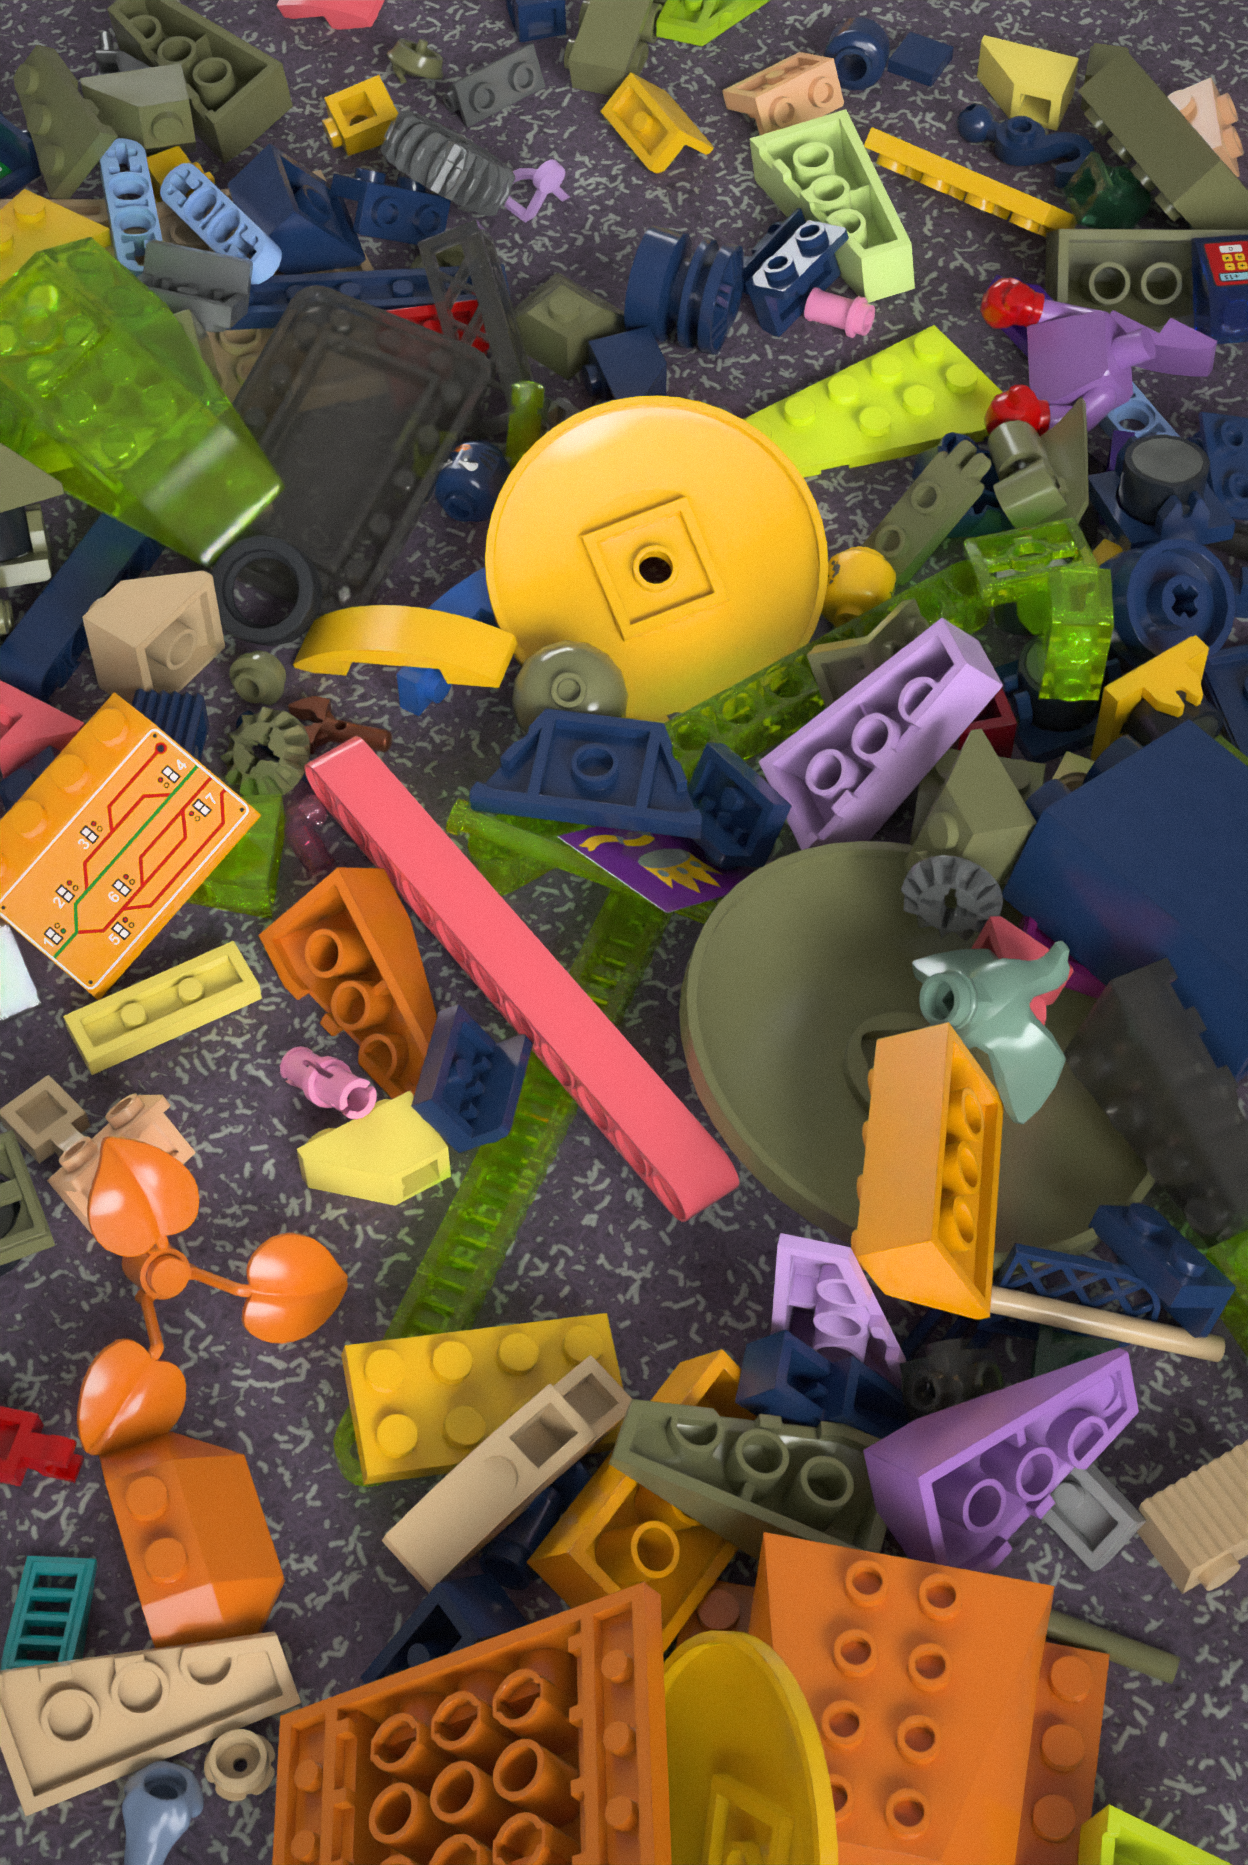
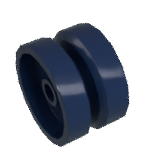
M1181 538L1162 540L1148 544L1143 548L1120 552L1102 563L1088 583L1083 608L1087 633L1095 645L1106 642L1108 645V661L1117 658L1120 662L1121 670L1129 673L1194 635L1209 647L1208 659L1221 649L1230 635L1236 604L1233 583L1222 562L1204 545Z

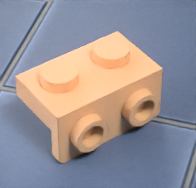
M1208 78L1167 96L1221 160L1239 177L1237 157L1242 156L1244 152L1239 135L1231 125L1238 121V116L1228 93L1220 95L1212 78Z
M131 1094L119 1101L105 1116L109 1123L92 1139L84 1137L70 1146L59 1158V1163L62 1167L47 1180L90 1233L87 1217L88 1196L98 1167L100 1146L104 1137H124L149 1143L169 1153L182 1164L196 1153L164 1114L171 1105L163 1095Z

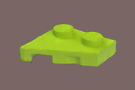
M666 0L657 19L656 37L703 47L770 0Z

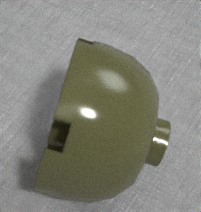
M568 640L543 646L529 657L514 680L512 706L517 724L525 736L529 731V726L546 708L625 718L628 692L622 671L611 657L589 643Z

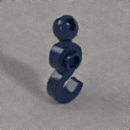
M973 103L961 111L956 121L959 135L968 143L976 144L987 139L993 141L995 154L1006 164L1029 166L1045 163L1056 158L1071 159L1072 161L1060 163L1056 166L1054 185L1058 188H1072L1082 185L1090 179L1095 161L1094 147L1089 140L1078 134L1056 132L1046 135L1041 124L1027 116H1015L1001 123L995 120L992 110L984 104Z

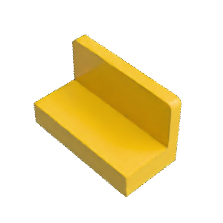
M632 72L628 74L600 111L648 170L656 174L665 171L685 145L705 155L711 153L714 149V146L665 90Z

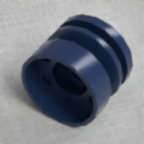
M650 226L640 242L630 271L624 307L626 331L649 326L657 342H666L677 323V340L680 347L691 349L698 341L700 352L711 355L718 354L736 319L741 302L744 274V252L742 246L724 243L719 249L717 240L704 238L692 257V241L689 233L659 226Z

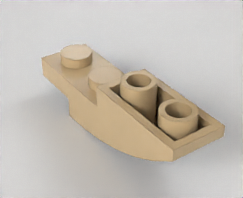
M591 1355L588 1356L554 1386L551 1384L547 1385L475 1448L384 1536L382 1542L430 1593L437 1583L445 1581L526 1511L535 1497L618 1427L624 1420L632 1398Z

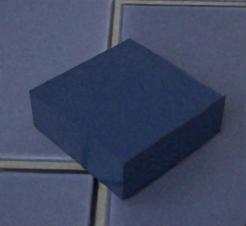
M909 32L888 59L887 71L932 87L952 60L954 47Z

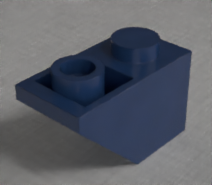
M649 326L588 341L589 364L582 366V375L588 395L590 397L598 395L601 400L599 404L635 396L666 395L667 362Z

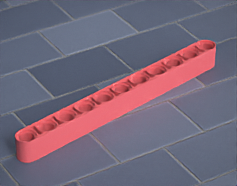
M354 736L304 765L307 780L323 806L375 867L384 868L398 894L519 1035L525 1034L533 1042L531 1050L676 1219L686 1222L739 1187L738 1174L722 1147L361 737Z

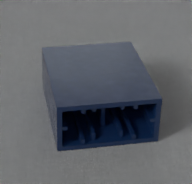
M1188 719L1145 747L1130 735L1118 738L1097 758L1087 772L1082 786L1074 791H1071L1058 779H1052L1037 789L1025 802L1037 824L1023 847L1024 850L1002 892V896L1021 914L1028 918L1030 916L1038 923L1037 927L1054 942L1063 941L1068 946L1071 957L1083 965L1092 975L1228 1090L1248 1075V766Z

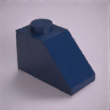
M492 1573L439 1582L360 1678L365 1684L526 1626L528 1622Z

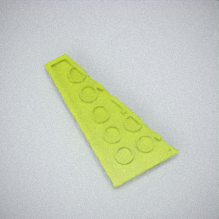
M933 325L743 420L773 441L793 462L804 478L819 475L821 470L848 465L849 468L920 454L938 446L942 438L951 432L967 435L975 443L984 441V437L990 436L984 424L986 411L993 398L1003 392Z

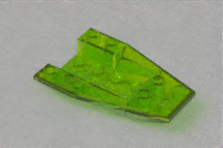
M92 237L36 252L0 288V443L61 482L64 493L208 567L286 488L168 305Z

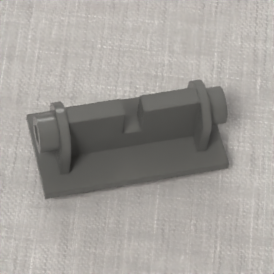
M529 43L452 83L448 87V93L443 95V103L446 109L451 113L460 110L464 125L468 128L546 87L534 44Z

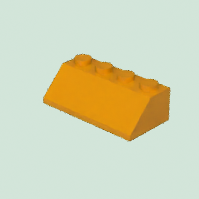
M949 1022L877 1039L874 1068L870 1069L868 1073V1087L871 1099L869 1118L864 1122L862 1128L865 1158L863 1174L859 1175L857 1179V1194L860 1207L858 1226L851 1236V1249L861 1269L866 1270L885 1295L976 1320L989 1318L1004 1105L998 1091Z
M723 1349L680 1362L651 1399L654 1402L713 1408L719 1416L749 1420L757 1418L756 1415L735 1403L741 1368ZM612 1450L527 1563L571 1609L642 1582L646 1583L661 1594L664 1653L739 1548L608 1464L613 1452Z

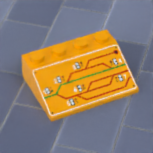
M114 692L0 820V917L97 1000H100L261 815L164 731Z

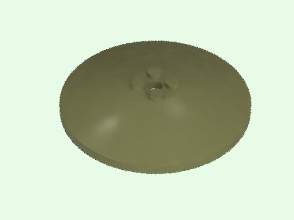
M855 841L812 847L778 858L754 871L738 883L718 903L704 924L687 962L681 986L679 1017L682 1046L687 1067L698 1097L713 1125L738 1159L779 1200L812 1224L850 1245L852 1233L858 1226L860 1202L857 1194V1179L859 1175L863 1174L865 1146L862 1128L864 1122L869 1118L871 1095L868 1087V1073L870 1069L874 1068L876 1040L926 1028L931 1025L924 1018L920 1009L919 996L923 984L915 978L912 962L937 953L971 949L980 934L975 931L966 942L955 932H950L941 939L939 930L933 926L918 928L917 915L903 910L905 895L901 891L907 875L904 862L912 845L895 842ZM1007 876L1004 882L1002 883L1000 887L1001 892H1003L1010 878L1009 876ZM1003 898L1000 916L1016 927H1019L1023 914ZM1066 987L1062 989L1053 1004L1046 1006L1044 1026L1053 1034L1066 1061L1051 1094L1042 1107L1023 1125L1014 1123L1008 1116L1005 1108L1003 1109L993 1276H998L1014 1243L1077 1256L1090 1251L1103 1242L1096 1235L1093 1227L1091 1229L1088 1227L1099 1205L1130 1206L1132 1203H1141L1154 1185L1166 1160L1172 1138L1175 1113L1174 1087L1168 1056L1160 1032L1148 1022L1136 1019L1130 1009H1123ZM978 1047L969 1048L968 1050L998 1091L988 1054ZM1029 1260L1034 1269L1046 1264ZM1019 1262L1012 1275L1025 1273Z

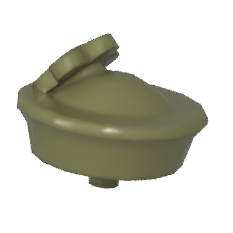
M420 38L418 43L399 39L394 47L388 50L386 56L391 61L392 69L401 84L407 83L405 74L434 80L442 79L444 75L442 70L443 57L427 47L428 41Z

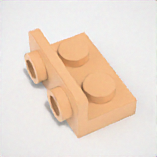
M798 52L722 90L727 109L745 113L750 118H755L759 135L822 117L842 107L844 104L834 58Z

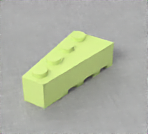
M846 109L749 139L755 181L787 217L797 208H801L806 222L808 220L818 221L846 228L849 239L834 254L841 272V278L858 296L866 298L867 302L870 303L915 289L911 241Z

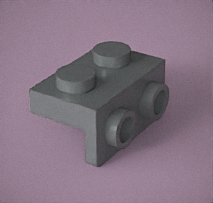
M151 240L146 244L143 273L126 286L125 306L142 310V316L151 320H157L190 309L205 331L224 332L226 328L230 329L248 313L253 263L248 259Z

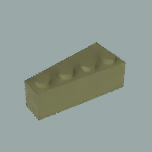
M116 0L107 8L119 50H123L149 67L181 63L189 97L194 132L224 164L250 146L293 107L281 62L176 0Z
M584 0L579 13V32L576 40L570 39L568 41L564 54V67L570 70L572 88L612 96L630 72L640 76L649 53L648 44L645 42L653 44L658 38L656 37L657 19L666 0Z

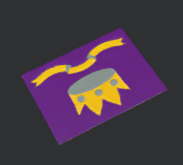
M600 826L557 836L666 913L726 896L738 883L754 872L748 866H737L734 870H727L712 864L705 858V851L692 838Z

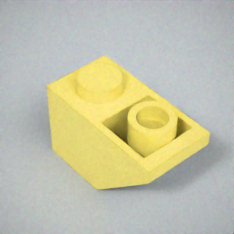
M984 35L980 47L977 78L1009 119L1015 116H1027L1041 124L1043 128L1057 131L1074 94L1079 58Z
M409 1090L394 1099H383L376 1102L370 1113L363 1118L353 1119L338 1128H327L316 1133L305 1145L297 1148L302 1179L308 1188L396 1206L451 1177L448 1146L440 1134L411 1107L414 1096Z

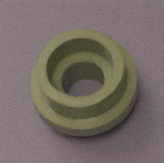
M253 651L239 656L230 667V680L234 689L244 700L251 703L261 702L271 706L278 701L284 692L286 672L281 662L272 654L265 651Z

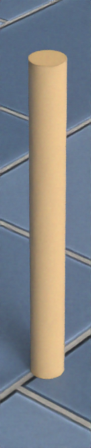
M992 1285L990 1313L1212 1362H1219L1225 1352V1340L1222 1336L1209 1334L1206 1338H1194L1182 1327Z

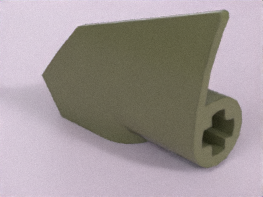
M1082 397L1076 401L1074 406L1055 426L1041 437L1034 427L1020 420L1008 421L999 425L989 436L988 448L1000 480L994 484V492L1006 516L1018 531L1027 554L1034 552L1059 554L1073 534L1089 504L1086 403Z

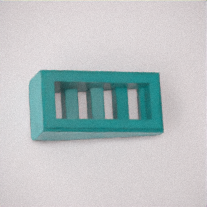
M27 1556L3 1650L0 1670L83 1659L98 1564L96 1559ZM40 1575L77 1577L74 1589L38 1587ZM36 1602L71 1603L69 1613L34 1611ZM32 1626L65 1628L63 1637L30 1634ZM28 1651L60 1652L58 1661L26 1660Z

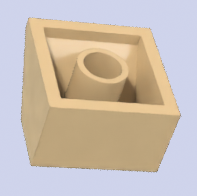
M204 570L122 580L104 597L94 601L88 612L82 617L99 688L110 695L115 692L130 705H132L135 691L139 688L146 692L153 689L157 693L162 690L169 694L173 691L179 693L225 648L213 576Z

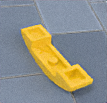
M397 605L359 606L337 610L315 619L303 641L293 666L296 669L312 673L344 676L347 675L352 662L440 669L447 684L499 688L518 641L515 635L497 627L447 612Z

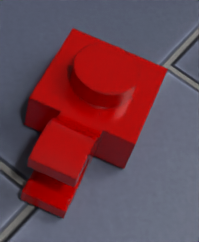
M0 1406L1 1483L21 1486L27 1468L35 1470L43 1476L75 1483L84 1457L73 1454L77 1445L75 1440L60 1435L41 1434L44 1425L38 1413Z

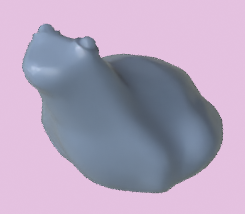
M155 1761L136 1772L127 1780L124 1786L126 1797L122 1803L126 1834L124 1865H163L172 1846L189 1827L191 1819L201 1814L204 1807L203 1792L196 1776L189 1768L172 1762Z

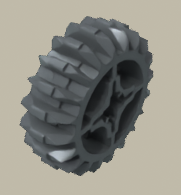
M400 111L396 119L391 121L384 135L385 140L380 150L384 158L390 164L396 166L397 170L407 174L411 179L424 185L425 188L436 192L441 197H445L455 204L461 205L471 212L475 211L480 215L495 216L500 207L505 205L512 192L511 187L515 181V175L512 169L506 163L499 160L498 157L456 131L415 111Z

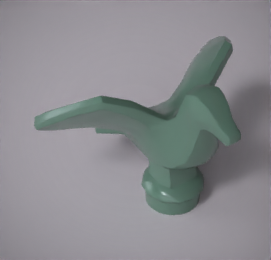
M1063 941L1055 942L1044 956L1031 961L1008 958L999 959L990 949H961L937 953L914 960L912 962L914 976L923 984L919 996L920 1009L924 1018L931 1024L928 1027L949 1022L968 1049L978 1047L988 1054L1004 1108L1014 1123L1023 1125L1042 1107L1051 1094L1066 1061L1053 1034L1032 1012L1030 1002L1036 996L1058 989L1067 981L1070 972L1068 963L1070 950Z

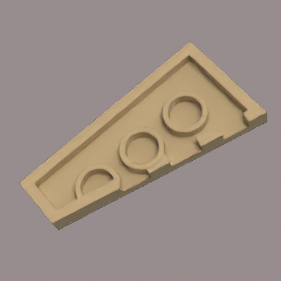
M275 1631L0 1670V1747L26 1817L140 1770L155 1761H162L218 1738L228 1731L240 1729L301 1703Z

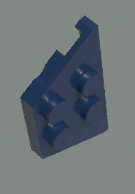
M546 708L529 726L527 735L523 739L515 741L500 757L501 767L485 784L477 781L472 786L469 794L470 810L694 839H701L702 815L699 809L695 810L687 791L686 776L680 762L672 754L673 744L664 723Z

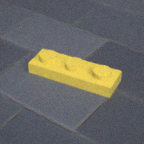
M231 941L63 1017L67 1030L91 1075H94L262 999L259 983L235 942Z

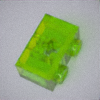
M1050 567L1037 639L1039 699H1061L1070 702L1099 699L1114 627L1111 569Z

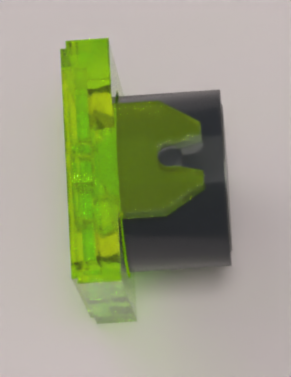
M1073 517L974 537L963 541L965 559L985 608L993 606L996 625L1002 631L1013 635L1035 636L1041 633L1058 631L1070 625L1080 615L1078 588L1101 584L1098 563L1076 519Z

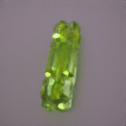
M523 380L515 382L512 386L511 405L516 406L515 412L510 411L505 452V456L510 457L509 465L511 471L521 457L540 438L542 415L537 414V408H543L545 388L537 382Z

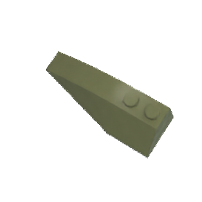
M1057 229L1046 233V293L1054 301L1102 310L1109 314L1114 310L1158 333L1161 332L1170 318L1190 328H1196L1248 315V285L1216 287L1213 283L1202 246L1206 242L1248 240V230Z

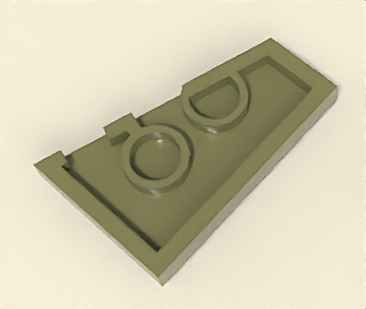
M36 45L25 62L18 67L13 77L14 86L19 95L27 121V129L31 134L39 160V167L43 173L49 195L55 199H70L118 135L111 126L104 125L97 118L99 109L92 100L83 98L78 92V80L56 50Z

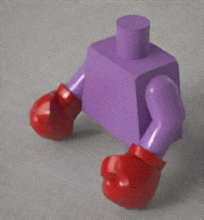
M998 279L984 293L980 313L985 323L994 329L1008 328L1012 325L1027 327L1030 388L1023 384L1014 385L1008 391L997 394L993 398L984 418L987 433L991 435L994 429L1008 421L1020 420L1034 427L1041 437L1066 415L1080 397L1086 403L1087 432L1091 431L1109 412L1128 402L1132 397L1131 367L1154 359L1156 356V348L1150 332L1144 327L1127 333L1106 311L1045 299L1044 293L1035 292L1027 284L1017 279Z

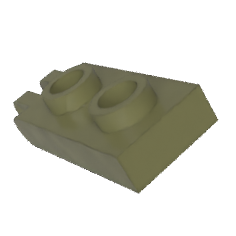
M968 440L961 441L950 454L946 451L939 452L861 546L874 549L882 554L896 572V583L900 585L911 580L984 490V485L980 480L990 469L991 460L983 453L976 454V447Z

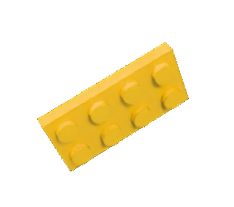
M871 127L864 147L879 153L876 164L963 201L966 195L965 203L1005 220L1008 219L1012 211L1009 222L1046 237V233L1057 229H1074L1079 217L873 127Z
M607 1313L345 1345L341 1357L364 1485L450 1473L464 1458L549 1384L554 1386L590 1355L623 1388ZM622 1423L586 1454L613 1450Z

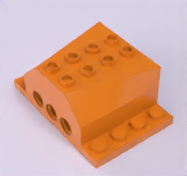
M763 1532L755 1587L716 1580L679 1631L676 1648L696 1634L710 1630L750 1634L769 1645L792 1672L806 1698L824 1750L835 1809L838 1865H1078L1081 1825L1089 1820L1092 1814L1110 1654L1045 1642L1055 1586Z
M642 1582L281 1715L272 1865H672L661 1594Z

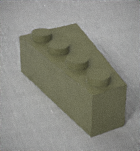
M1123 48L1078 90L1091 106L1084 115L1103 136L1109 131L1114 134L1107 140V143L1126 164L1134 158L1137 163L1130 171L1149 192L1158 187L1161 192L1154 200L1174 222L1182 215L1195 230H1248V190L1145 70Z

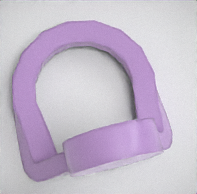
M548 160L540 165L538 169L519 168L514 170V183L520 180L531 179L537 190L527 209L514 201L510 196L503 206L522 221L527 222L536 216L547 194L552 192L562 202L570 198L560 187L565 177V169L556 160Z

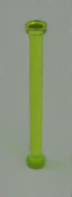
M460 798L456 800L450 812L446 825L447 833L459 836L461 832L470 834L654 905L572 847L472 810L471 802ZM719 898L717 903L706 901L673 911V913L705 924L722 898Z

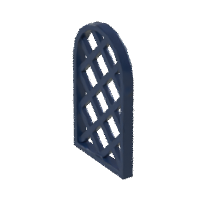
M1014 1243L993 1283L994 1286L1013 1289L1031 1281L1038 1293L1035 1295L1052 1299L1074 1290L1081 1301L1077 1304L1092 1308L1118 1299L1124 1309L1118 1312L1119 1314L1138 1318L1139 1315L1146 1313L1142 1319L1157 1322L1161 1309L1158 1295L1129 1266ZM1029 1260L1046 1264L1034 1269ZM1019 1262L1025 1273L1011 1278ZM1062 1269L1068 1281L1046 1290L1040 1277ZM1073 1269L1086 1271L1089 1273L1077 1277ZM1106 1278L1112 1290L1089 1298L1083 1286ZM1116 1278L1126 1279L1131 1282L1120 1286ZM1144 1288L1151 1295L1152 1299L1132 1307L1126 1295ZM990 1313L989 1318L974 1319L976 1329L1082 1350L1117 1348L1130 1345V1343L1103 1338L1104 1341L1090 1337L1089 1334L1059 1328L1060 1331L1046 1329L1045 1327H1048V1325L1035 1322L1028 1323L1026 1320L1017 1318L1015 1319L1018 1323L1001 1319L1008 1316Z

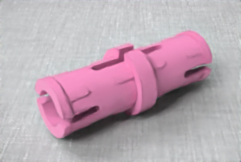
M302 1046L292 1048L282 1058L280 1064L281 1076L288 1078L286 1082L291 1086L302 1089L306 1098L313 1104L323 1108L333 1107L351 1119L363 1118L373 1109L376 1102L375 1088L368 1086L370 1084L368 1080L352 1074L349 1066L343 1061L331 1056L320 1057L313 1053L311 1049Z

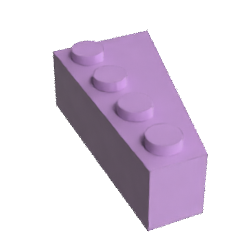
M944 618L939 619L759 761L769 785L792 805L786 820L801 850L832 843L870 841L1002 688V682L977 639Z

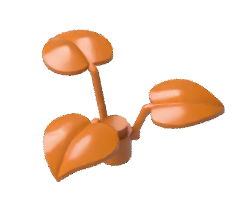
M108 1136L102 1139L98 1167L88 1196L87 1217L90 1231L95 1240L106 1250L123 1256L122 1269L125 1276L140 1288L135 1295V1301L142 1308L150 1347L147 1351L142 1345L132 1339H118L104 1347L88 1367L78 1400L77 1429L83 1450L91 1455L112 1453L168 1433L177 1423L183 1412L186 1402L184 1375L172 1362L159 1359L163 1353L164 1344L153 1304L155 1299L166 1300L175 1297L183 1291L189 1280L202 1282L235 1296L247 1297L242 1310V1324L244 1328L262 1341L283 1344L305 1338L323 1325L340 1304L348 1287L347 1274L342 1270L327 1248L315 1239L298 1233H282L270 1237L253 1252L248 1261L246 1271L249 1284L234 1282L189 1263L183 1253L169 1244L166 1235H173L186 1230L197 1217L199 1192L194 1177L179 1160L169 1153L149 1143L124 1137Z

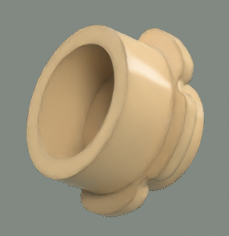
M245 1729L228 1731L213 1743L204 1762L205 1777L208 1782L216 1785V1793L228 1801H242L251 1793L259 1795L270 1786L275 1775L274 1768L271 1766V1762L275 1759L274 1749L264 1736L255 1734L252 1731ZM239 1760L247 1762V1768L242 1772L234 1769L235 1763Z

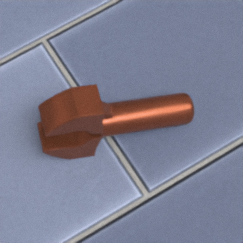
M311 696L288 705L289 714L297 719L315 722L312 725L304 726L309 737L311 754H314L316 748L328 742L342 744L354 736L361 737L374 751L387 752L392 745V734L389 730L335 719L331 714L330 699Z

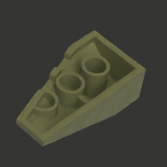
M632 1399L608 1464L759 1561L763 1532L880 1553L887 1525L876 1511L863 1452L864 1449L881 1439L843 1423L821 1421L817 1427L783 1424L781 1416L759 1414L755 1420L719 1416L713 1408Z

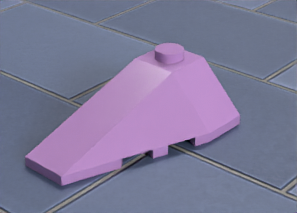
M780 1233L777 1245L771 1334L786 1329L831 1362L854 1356L901 1390L906 1358L851 1247Z

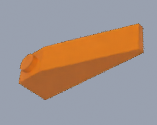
M337 867L258 936L283 986L296 1000H300L309 993L327 1012L320 1021V1025L331 1036H336L344 1030L360 1046L358 1064L392 1099L409 1090L414 1096L437 1014L411 920L384 868Z

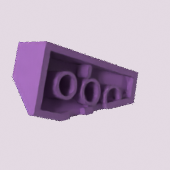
M1117 1348L923 1416L864 1449L863 1452L876 1511L909 1559L988 1573L996 1568L1013 1550L1007 1540L1030 1515L1041 1519L1055 1504L1050 1494L1074 1467L1077 1469H1087L1138 1414L1139 1409L1128 1352Z

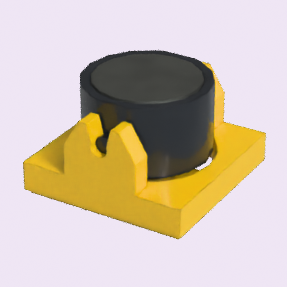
M1196 635L1190 636L1104 687L1091 752V759L1093 761H1096L1107 747L1124 735L1132 736L1145 747L1188 719L1214 740L1218 737L1223 725V715L1203 697L1201 680L1209 647ZM1126 723L1123 732L1120 734L1123 724Z

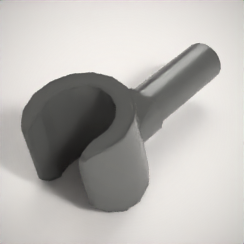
M103 31L99 35L100 49L95 51L96 60L99 62L98 75L120 72L116 58L118 53L124 51L113 50L111 34Z

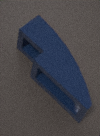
M786 1329L746 1344L735 1403L756 1416L759 1414L781 1416L783 1424L817 1427L821 1421L843 1423L883 1439L912 1421L932 1414L928 1409L854 1356L831 1362Z

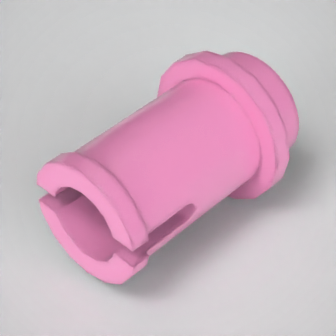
M815 287L807 298L804 317L811 322L816 321L843 329L846 336L854 338L856 334L866 336L869 333L875 317V307L868 304L867 299L858 296L855 300Z

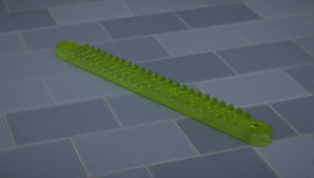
M617 878L569 971L570 976L616 1028L621 1024L626 1008L630 1006L635 990L639 987L644 972L649 967L654 951L658 949L663 933L674 911L664 912ZM532 1050L510 1133L497 1142L480 1146L382 1341L471 1330L474 1318L484 1303L487 1291H490L495 1281L498 1269H501L505 1261L507 1250L511 1248L516 1238L519 1226H522L527 1210L532 1205L539 1185H542L547 1175V1169L553 1163L557 1149L562 1144L567 1134L568 1126L570 1123L572 1124L579 1106ZM349 1404L336 1429L333 1440L338 1469L345 1479L355 1485L364 1487L382 1485L385 1482L364 1485L360 1462L349 1453L351 1445L356 1440Z

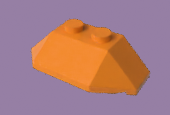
M171 1431L140 1444L99 1455L105 1484L154 1647L161 1648L261 1633L285 1583V1579L245 1455Z

